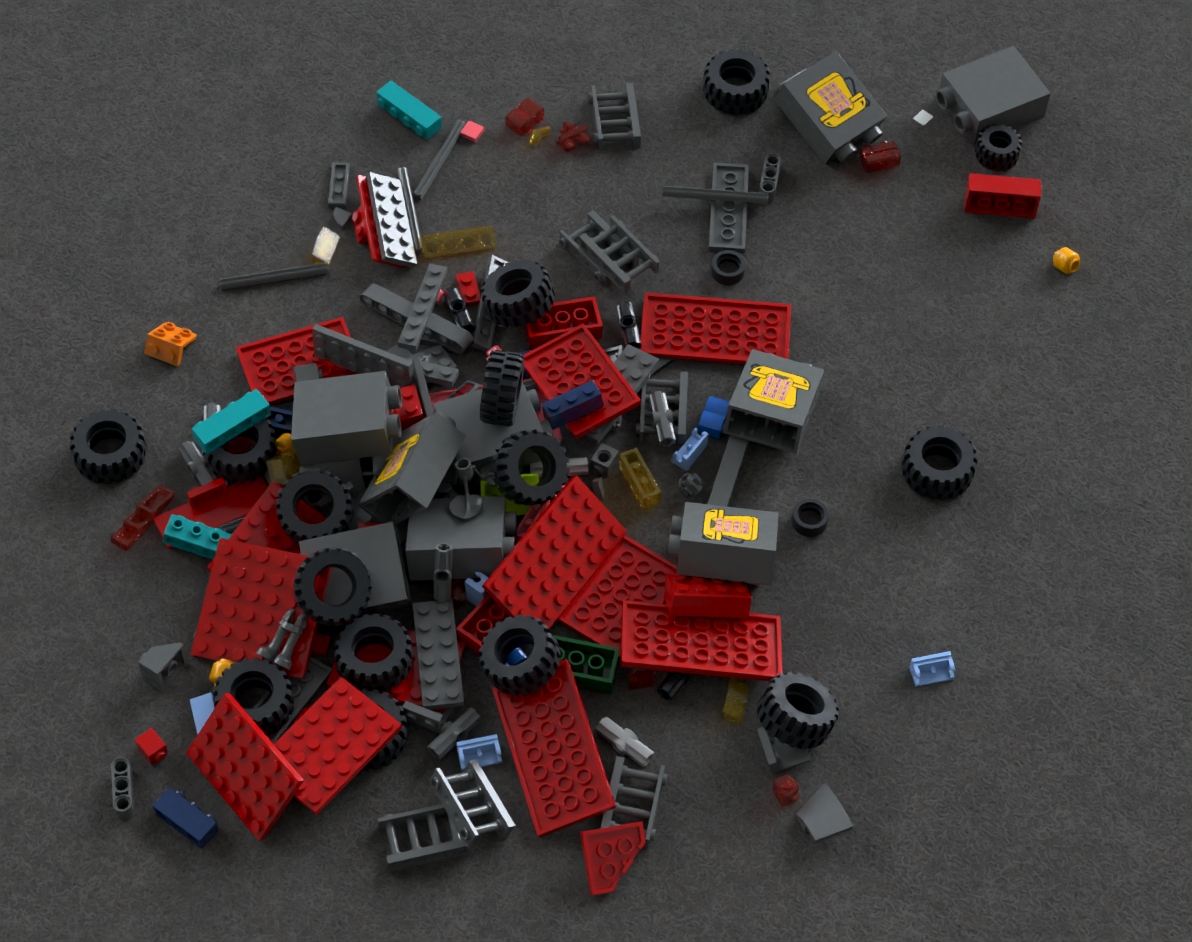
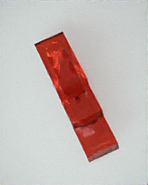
M161 484L158 485L136 504V510L123 521V526L111 536V543L127 551L154 523L153 518L161 515L175 497V492Z

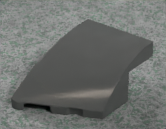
M826 783L796 813L804 833L809 832L814 844L853 830V825L847 813Z

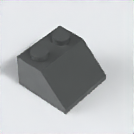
M180 642L151 647L139 659L143 681L162 693L188 664L184 645Z

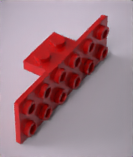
M358 175L356 180L361 205L353 213L352 217L357 241L359 244L369 242L372 261L403 268L404 266L382 261L366 176Z
M259 476L256 477L255 481L250 482L248 480L242 484L236 482L227 487L223 477L215 479L208 484L195 487L187 492L189 503L158 515L153 520L162 538L172 514L184 516L188 520L202 522L208 527L215 528L246 516L268 487L264 479ZM166 544L168 549L173 548V546Z

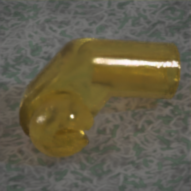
M545 126L534 129L530 136L531 143L537 145L541 142L543 136L551 134L550 127Z

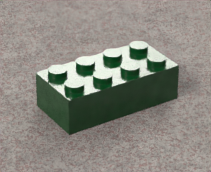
M553 635L559 644L561 653L558 659L559 661L565 659L569 661L577 688L611 694L619 663L620 648Z

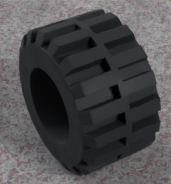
M1005 124L988 125L981 130L975 149L977 161L982 163L984 167L988 166L990 170L996 169V171H1000L1002 169L1005 171L1007 168L1011 169L1019 159L1022 147L1021 136L1017 134L1015 129L1012 130V127H1006Z

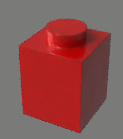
M152 728L135 739L137 749L151 765L155 762H161L168 754L166 744Z

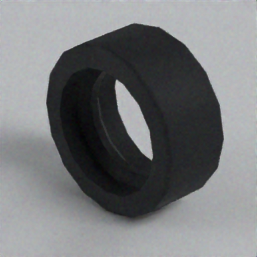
M724 250L718 252L712 258V277L723 285L737 284L743 279L745 274V259L736 251ZM727 261L733 262L739 267V270L734 273H724L718 269V264Z
M812 498L797 502L793 508L791 519L793 528L803 536H818L827 528L828 508L821 501ZM811 510L817 512L822 519L818 524L808 525L799 519V514L803 511Z

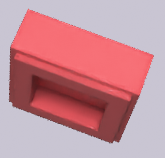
M468 121L461 130L460 136L476 143L483 134L484 127Z

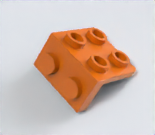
M163 323L147 334L144 354L178 366L181 363L183 348L194 341L197 335L192 333L191 330L179 328L173 323Z

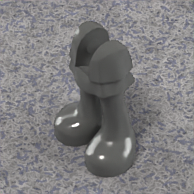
M292 608L286 612L283 619L279 622L280 625L271 644L268 647H260L256 652L259 656L288 670L292 666L291 656L299 637L303 635V629L306 628L308 617L302 613L297 618L295 624L292 625L297 613ZM290 632V636L282 652L278 655V652L287 633Z

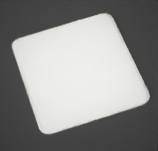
M921 110L913 119L925 125L933 116Z

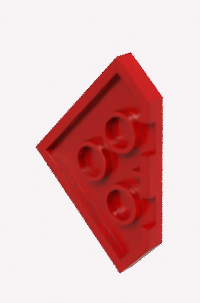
M643 822L580 832L590 895L614 891L618 881L626 873L634 861V857L646 843Z

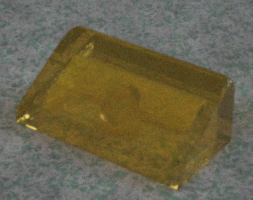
M321 227L311 254L312 262L319 264L327 263L330 266L340 236Z
M734 678L730 680L722 719L742 723L750 687Z

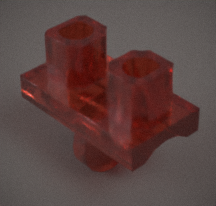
M563 122V128L559 130L562 135L559 136V141H556L557 146L562 145L564 150L569 152L576 147L573 142L574 139L577 138L580 145L587 143L590 139L587 133V124L585 123L577 127L576 123Z

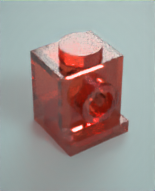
M789 774L774 780L772 792L781 807L800 799L798 795L799 786L796 780L792 779Z

